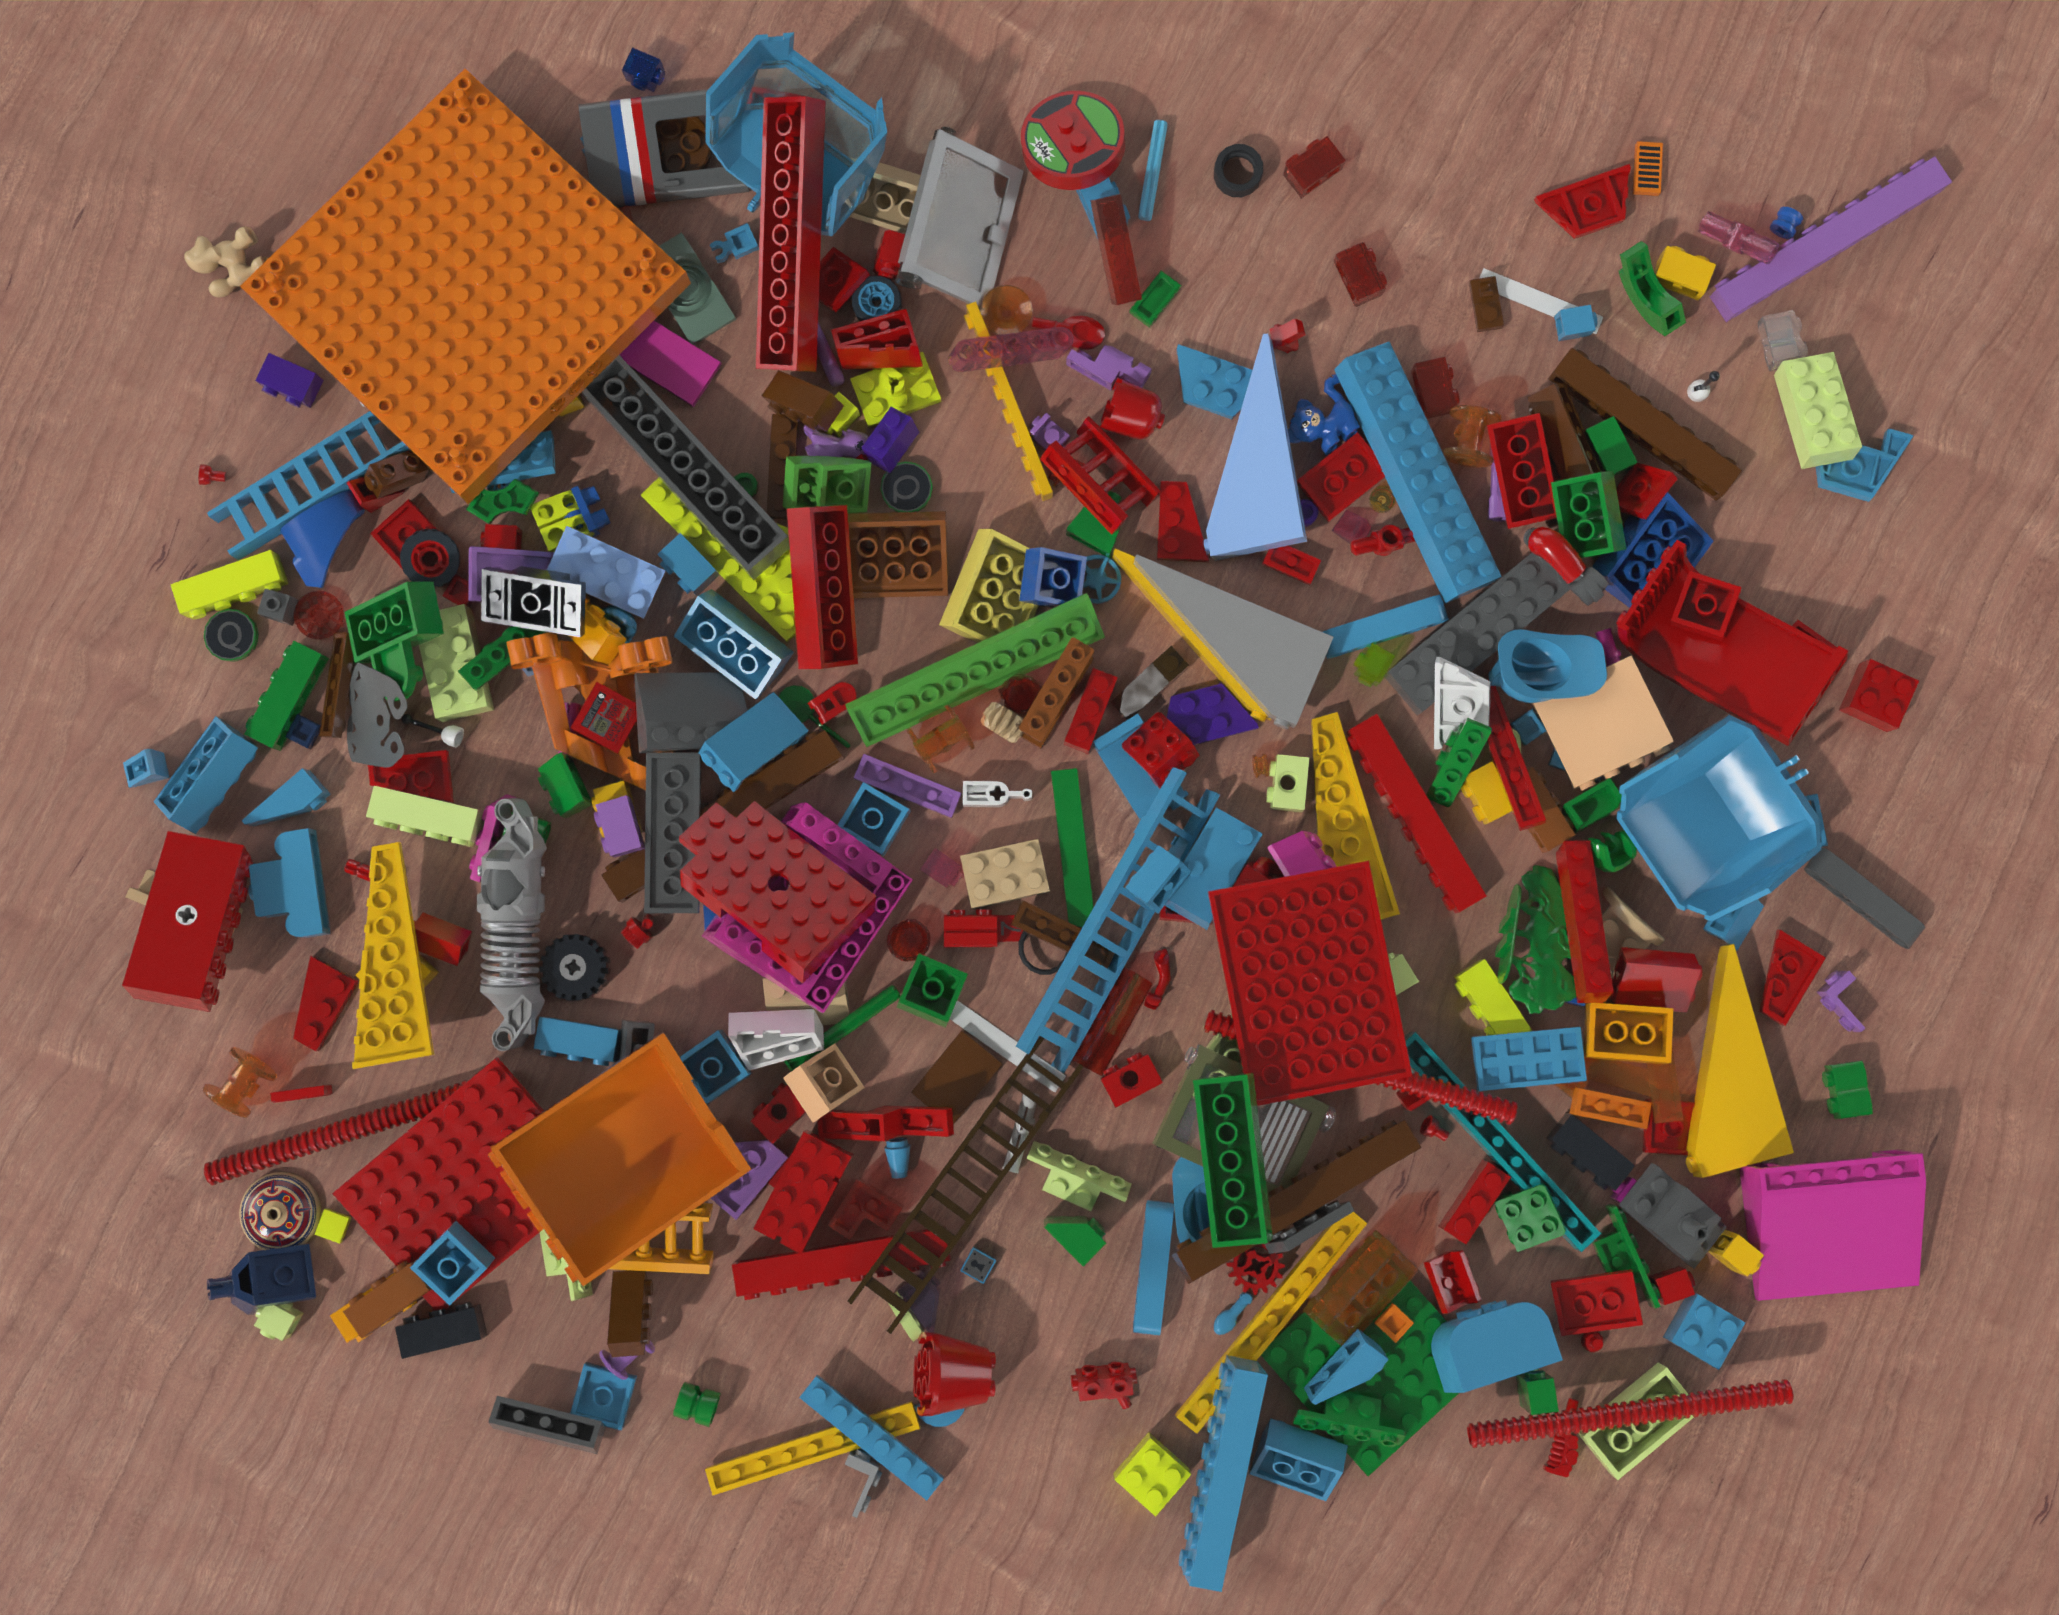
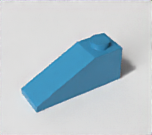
M302 768L248 814L242 822L245 825L254 827L311 812L312 810L316 811L327 802L326 798L330 795V792L310 770Z
M1357 1329L1308 1382L1304 1389L1310 1401L1316 1405L1370 1380L1377 1372L1383 1369L1389 1359L1379 1344Z

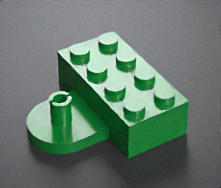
M405 582L344 612L354 662H372L374 670L391 677L397 682L406 699L412 695L416 682L421 681L423 678L422 668L419 665H415L412 648L444 634L434 582ZM396 697L394 701H400V699Z

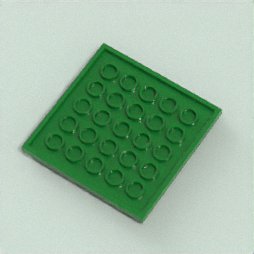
M1378 1244L1370 1249L1282 1329L1261 1354L1264 1360L1309 1411L1324 1414L1325 1400L1316 1405L1310 1401L1304 1389L1308 1382L1357 1329L1381 1346L1389 1359L1383 1369L1377 1372L1370 1380L1344 1392L1381 1399L1379 1425L1406 1431L1405 1438L1400 1445L1389 1447L1382 1445L1379 1441H1359L1354 1436L1344 1434L1340 1436L1331 1435L1337 1442L1348 1445L1346 1453L1367 1476L1371 1475L1459 1394L1444 1392L1431 1349L1435 1331L1441 1324L1447 1321ZM1392 1303L1414 1322L1396 1343L1374 1323Z

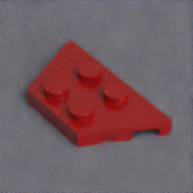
M1630 164L1540 194L1535 197L1534 201L1574 239L1623 223L1626 217L1627 207L1625 204L1628 197L1629 187L1627 185L1631 170Z

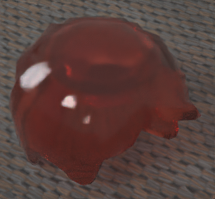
M1018 674L1006 680L1001 688L998 689V692L1007 709L1016 713H1027L1042 687L1034 678Z

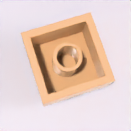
M836 1044L828 1047L783 1077L812 1122L826 1115L865 1088Z

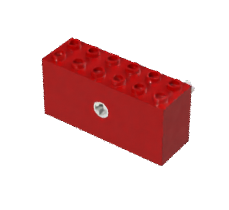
M167 831L122 984L134 999L211 1012L212 1005L217 1004L220 994L219 989H217L219 980L224 979L227 970V964L224 963L226 955L232 952L234 938L231 937L234 928L239 927L241 913H239L240 905L245 903L248 895L246 884L248 878H250L249 866L255 864L244 845Z

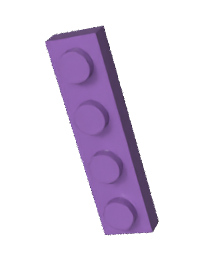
M863 754L854 779L950 818L953 817L962 795L958 791L866 754Z

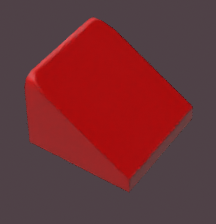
M1399 1090L1396 1092L1405 1110L1412 1111L1429 1101L1425 1100L1424 1096L1416 1097L1415 1093L1409 1095L1408 1091L1402 1093Z

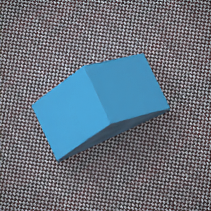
M144 749L123 762L129 788L170 778L163 752Z

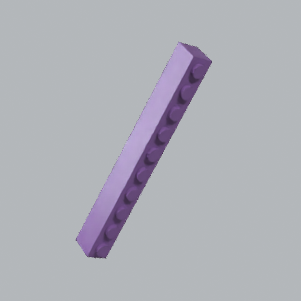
M1933 157L1928 161H1925L1924 158L1910 167L1911 171L1904 175L1900 172L1888 180L1889 185L1884 188L1881 185L1876 186L1866 194L1868 197L1860 201L1857 198L1846 205V211L1838 214L1837 211L1830 214L1823 220V225L1818 228L1815 224L1801 233L1803 237L1796 241L1794 238L1789 239L1780 246L1781 250L1774 254L1770 251L1758 259L1759 263L1754 267L1748 264L1736 273L1738 276L1730 280L1727 277L1714 286L1716 290L1711 294L1710 298L1726 322L1730 321L1942 192L1952 181L1937 158Z

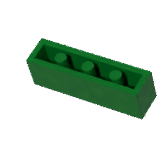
M296 641L288 645L284 650L283 661L280 667L276 668L271 675V684L268 690L263 692L258 700L259 707L255 714L251 715L246 722L244 735L270 748L281 751L287 740L285 735L296 715H300L330 658Z

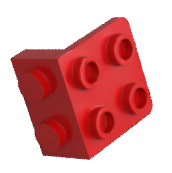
M1161 712L1155 713L1122 743L1124 751L1148 773L1153 783L1159 789H1161L1172 767L1184 770L1191 766L1200 756L1192 741Z

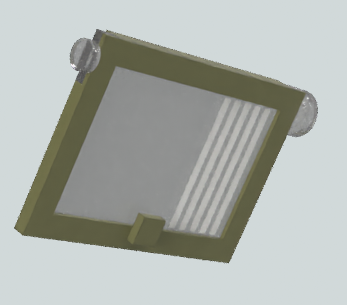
M1198 1044L1196 1049L1190 1047L1185 1054L1184 1060L1189 1065L1152 1144L1203 1167L1193 1080L1243 1074L1240 1063ZM1310 1096L1257 1106L1267 1193L1280 1185L1284 1189L1293 1185L1291 1179L1298 1175L1318 1130L1327 1132L1335 1121V1108Z

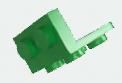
M1544 1184L1536 1185L1513 1195L1511 1191L1505 1192L1494 1202L1496 1212L1499 1218L1503 1220L1508 1238L1514 1244L1517 1252L1563 1236L1566 1232L1561 1216Z

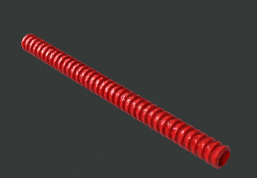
M1211 1009L1206 1018L1205 1033L1211 1031L1215 1036L1221 1034L1222 1038L1227 1036L1231 1041L1236 1039L1231 1015L1223 1016L1222 1012L1216 1014L1215 1010ZM1416 1071L1412 1073L1411 1077L1375 1083L1376 1085L1382 1083L1383 1087L1386 1088L1391 1086L1392 1090L1398 1088L1402 1093L1408 1091L1409 1095L1415 1093L1416 1097L1419 1098L1424 1096L1425 1100L1431 1098L1432 1102L1437 1103V1101H1440L1442 1105L1447 1103L1451 1108L1457 1106L1458 1110L1464 1108L1465 1112L1473 1111L1474 1115L1480 1113L1484 1118L1487 1116L1491 1120L1497 1118L1498 1122L1502 1123L1505 1121L1507 1125H1511L1514 1122L1518 1110V1105L1515 1101L1509 1103L1508 1099H1503L1502 1101L1498 1096L1492 1098L1491 1094L1484 1095L1482 1091L1476 1093L1475 1089L1469 1091L1468 1087L1463 1086L1460 1088L1459 1084L1453 1086L1449 1081L1443 1083L1442 1079L1436 1081L1435 1077L1427 1078L1426 1074L1420 1076L1419 1072Z
M462 1081L461 1085L455 1083L454 1087L446 1086L445 1090L440 1088L438 1092L431 1091L430 1095L424 1093L422 1097L415 1096L414 1100L408 1098L406 1102L399 1101L397 1105L392 1103L389 1108L383 1106L381 1110L379 1108L374 1109L373 1113L367 1111L365 1115L362 1113L358 1114L357 1118L351 1116L349 1120L342 1119L341 1123L336 1121L333 1125L326 1124L325 1128L320 1126L317 1130L311 1129L309 1133L304 1131L301 1135L295 1134L293 1138L288 1136L285 1138V1141L279 1139L277 1143L274 1141L270 1142L269 1146L263 1144L261 1148L254 1147L253 1151L248 1149L245 1153L238 1152L237 1156L232 1154L229 1158L222 1157L221 1161L216 1159L213 1163L207 1162L204 1165L205 1178L210 1185L214 1186L218 1182H225L226 1179L232 1180L234 1177H241L242 1174L248 1175L250 1172H257L258 1169L264 1170L266 1166L270 1168L274 1164L280 1165L282 1161L286 1163L290 1159H297L298 1156L305 1157L306 1153L311 1155L314 1151L321 1152L322 1148L327 1150L330 1146L336 1147L338 1143L343 1145L346 1140L352 1142L354 1138L357 1140L361 1139L362 1135L368 1137L370 1133L377 1134L378 1130L384 1132L386 1128L393 1129L394 1125L399 1127L402 1123L409 1124L410 1120L415 1122L418 1118L422 1119L467 1081Z
M1782 1379L1781 1382L1774 1380L1772 1384L1767 1381L1764 1385L1757 1383L1756 1386L1753 1384H1748L1747 1387L1740 1385L1739 1388L1732 1386L1730 1390L1724 1387L1722 1391L1717 1388L1713 1392L1711 1390H1706L1705 1393L1697 1391V1394L1689 1392L1687 1396L1685 1393H1681L1680 1397L1674 1394L1671 1398L1666 1395L1663 1396V1399L1660 1397H1655L1654 1400L1647 1398L1646 1401L1638 1399L1637 1403L1631 1400L1629 1404L1623 1401L1620 1405L1618 1403H1613L1612 1406L1604 1404L1603 1407L1596 1405L1594 1409L1588 1406L1587 1410L1580 1407L1578 1411L1573 1408L1570 1409V1412L1562 1410L1561 1413L1553 1412L1551 1415L1550 1413H1545L1544 1416L1537 1414L1536 1417H1533L1530 1414L1527 1418L1524 1416H1519V1419L1511 1417L1510 1420L1503 1418L1501 1422L1498 1419H1494L1493 1423L1489 1420L1485 1421V1424H1482V1422H1477V1425L1469 1423L1467 1434L1472 1448H1477V1445L1485 1447L1488 1443L1490 1446H1494L1496 1442L1502 1445L1503 1441L1509 1444L1512 1440L1515 1442H1520V1439L1528 1441L1529 1438L1536 1440L1539 1436L1541 1439H1545L1546 1435L1552 1438L1554 1434L1562 1436L1563 1433L1571 1435V1432L1579 1434L1580 1431L1587 1433L1589 1429L1595 1432L1597 1428L1602 1431L1605 1430V1427H1608V1429H1613L1614 1426L1621 1428L1622 1425L1630 1427L1632 1423L1638 1426L1639 1422L1645 1425L1650 1421L1653 1424L1656 1423V1420H1659V1422H1664L1665 1419L1672 1421L1673 1418L1681 1420L1682 1416L1688 1419L1691 1415L1698 1417L1699 1414L1702 1416H1707L1708 1413L1715 1415L1716 1412L1723 1414L1725 1410L1731 1413L1733 1409L1738 1412L1742 1408L1749 1410L1750 1407L1753 1409H1757L1759 1406L1766 1408L1767 1405L1774 1407L1776 1403L1779 1406L1783 1405L1784 1402L1789 1405L1793 1402L1794 1394L1790 1382L1787 1379Z

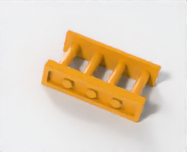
M703 1203L680 1219V1221H692V1250L676 1248L675 1222L665 1229V1248H651L648 1241L609 1269L709 1274L713 1263V1251L703 1249V1222H709L713 1203Z

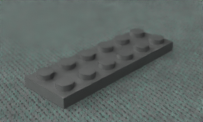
M646 752L644 913H700V901L681 887L680 870L696 855L679 842V836L701 817V755L699 753Z

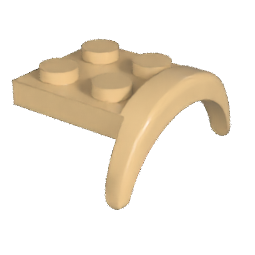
M1606 887L1603 890V895L1610 906L1602 913V920L1612 978L1621 947L1646 949L1651 943L1660 946L1665 941V938L1643 921L1611 888Z

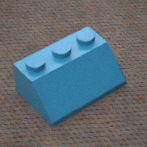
M1270 1418L1262 1433L1249 1474L1327 1501L1343 1474L1348 1445Z

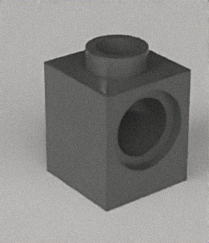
M265 589L257 614L267 619L293 626L300 601L290 595Z

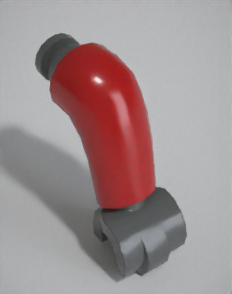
M1547 527L1530 528L1525 532L1524 543L1529 547L1530 551L1547 561L1567 584L1571 583L1569 589L1582 602L1589 606L1593 602L1597 603L1604 596L1603 592L1608 586L1607 580L1594 568H1586L1576 550L1558 531Z

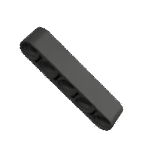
M1821 847V850L1805 866L1804 871L1899 946L1910 949L1925 929L1921 921L1831 851Z

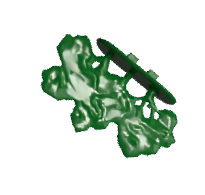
M1534 865L1533 871H1529L1521 876L1522 883L1528 891L1529 899L1521 903L1522 891L1519 884H1516L1511 892L1506 915L1499 924L1498 933L1503 934V939L1496 947L1495 957L1500 958L1498 983L1502 984L1506 981L1511 965L1514 964L1520 978L1513 981L1510 985L1509 993L1514 1000L1525 1003L1530 1014H1539L1544 1008L1556 1010L1562 1007L1564 1002L1571 1001L1577 996L1574 977L1562 965L1565 958L1571 959L1561 887L1552 869ZM1532 902L1540 904L1538 907L1531 906ZM1520 909L1530 915V921L1523 930L1517 929ZM1516 936L1525 937L1530 942L1529 953L1521 958L1513 955ZM1532 957V958H1534V959H1533V961L1530 963V962L1526 961V958ZM1522 964L1530 966L1535 971L1534 978H1531L1524 972L1526 967H1523ZM1523 977L1528 979L1529 984L1523 982Z

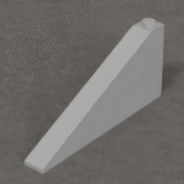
M1136 554L1133 563L1135 567L1265 714L1274 720V724L1284 729H1289V726L1294 728L1299 721L1333 636Z

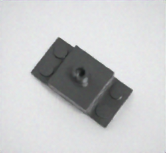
M1653 1163L1649 1165L1619 1204L1622 1209L1693 1269L1696 1268L1727 1228L1720 1221L1722 1218L1687 1187L1674 1181L1660 1167Z

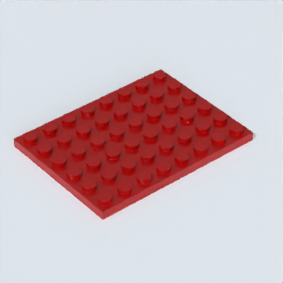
M1369 861L1208 891L1243 1074L1253 1073L1257 1106L1412 1076Z
M496 1057L332 1194L395 1266H398L405 1260L409 1263L416 1261L457 1221L495 1257L489 1267L456 1299L458 1300L540 1233L527 1216V1213L531 1211L530 1208L527 1207L524 1210L519 1204L512 1190L500 1174L504 1169L502 1166L496 1168L488 1153L492 1151L490 1149L491 1146L544 1110L503 1062ZM433 1289L423 1295L424 1299L434 1310L447 1309L449 1307Z

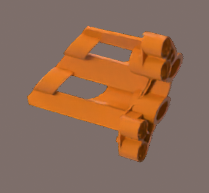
M543 633L532 638H519L506 642L512 669H533L554 748L646 790V767L634 762L629 735L619 753L616 754L598 743L595 744L571 733L561 689L573 686L586 700L595 683L599 682L636 703L634 674L659 673L658 668L673 663L668 637L661 636L647 639L643 642L619 645L618 653L610 665L592 660L574 641L558 640L557 633Z

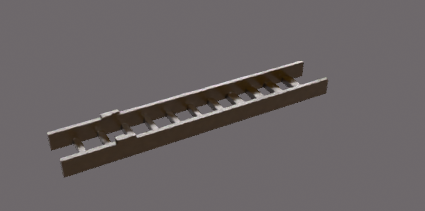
M1038 1037L1030 1053L1026 1054L848 1299L847 1302L853 1304L866 1286L900 1311L888 1328V1333L892 1334L1084 1068L1079 1064L1067 1082L1064 1083L1034 1061L1031 1057L1045 1038ZM1026 1064L1061 1088L1050 1105L1015 1080ZM1012 1086L1044 1109L1034 1127L999 1102ZM995 1107L1030 1132L1018 1149L983 1124ZM979 1129L1014 1154L1002 1171L968 1146ZM963 1151L998 1176L986 1193L952 1168ZM947 1173L982 1198L971 1214L936 1189ZM931 1196L965 1221L956 1235L921 1210ZM914 1219L948 1244L940 1258L905 1233ZM897 1242H900L932 1266L924 1280L889 1255ZM881 1264L916 1289L908 1302L873 1277Z

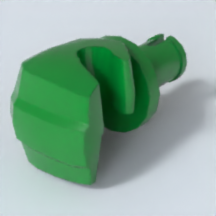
M1620 830L1614 835L1601 832L1602 837L1605 839V844L1600 839L1588 838L1591 842L1594 866L1603 872L1621 870L1629 865L1637 855V848L1625 830Z

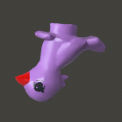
M806 425L804 426V433L812 442V444L805 447L809 456L851 457L867 460L862 450V446L869 438L865 433L848 429L847 432L842 430L844 437L840 439L830 434L820 433L816 429L812 430Z

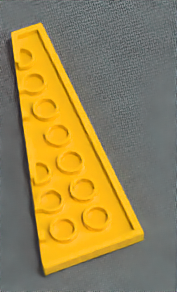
M1338 712L1314 718L1311 720L1317 836L1323 844L1321 849L1325 855L1332 858L1336 867L1369 861L1381 920L1399 915L1398 905Z
M401 842L373 846L371 850L370 889L366 904L368 911L367 922L364 926L365 943L361 959L359 1009H357L356 1013L358 1020L356 1036H354L355 1053L354 1062H352L353 1069L435 1055Z

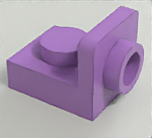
M1045 413L1042 418L1037 416L1029 426L1031 429V439L1045 451L1055 440L1063 447L1070 439V435L1055 424L1048 413Z

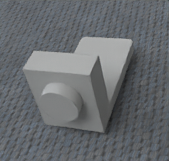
M863 1449L850 1451L845 1465L869 1475L852 1514L855 1518L858 1517L860 1511L866 1512L871 1497L867 1496L871 1486H877L882 1472L878 1470L880 1463L872 1459V1456Z

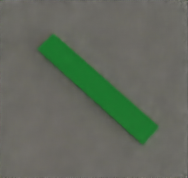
M1077 768L1051 771L1068 922L1077 927H1083L1093 910V899Z

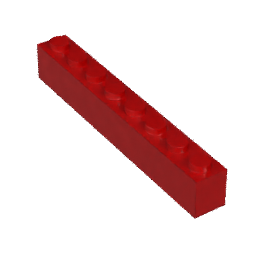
M1378 714L1349 729L1346 732L1349 736L1346 738L1348 745L1352 751H1358L1362 758L1360 764L1366 774L1371 773L1376 781L1373 783L1375 790L1380 797L1385 796L1389 803L1387 809L1394 820L1398 818L1403 826L1400 829L1403 837L1408 843L1412 841L1416 848L1414 854L1421 865L1425 864L1430 871L1428 878L1435 888L1439 887L1444 896L1441 899L1449 911L1453 910L1454 913H1460L1487 897Z
M928 1229L906 1232L939 1258L948 1246L946 1242ZM895 1234L806 1249L801 1254L794 1251L735 1261L731 1265L736 1297L744 1296V1300L759 1298L760 1293L770 1291L771 1296L787 1293L786 1288L797 1287V1291L812 1289L813 1284L822 1282L825 1287L840 1284L839 1279L850 1278L851 1282L862 1281ZM897 1242L889 1253L890 1256L912 1272L919 1271V1266L928 1265V1263L900 1242ZM950 1253L940 1267L946 1266V1261L951 1260ZM883 1264L875 1272L878 1278L893 1275V1271Z

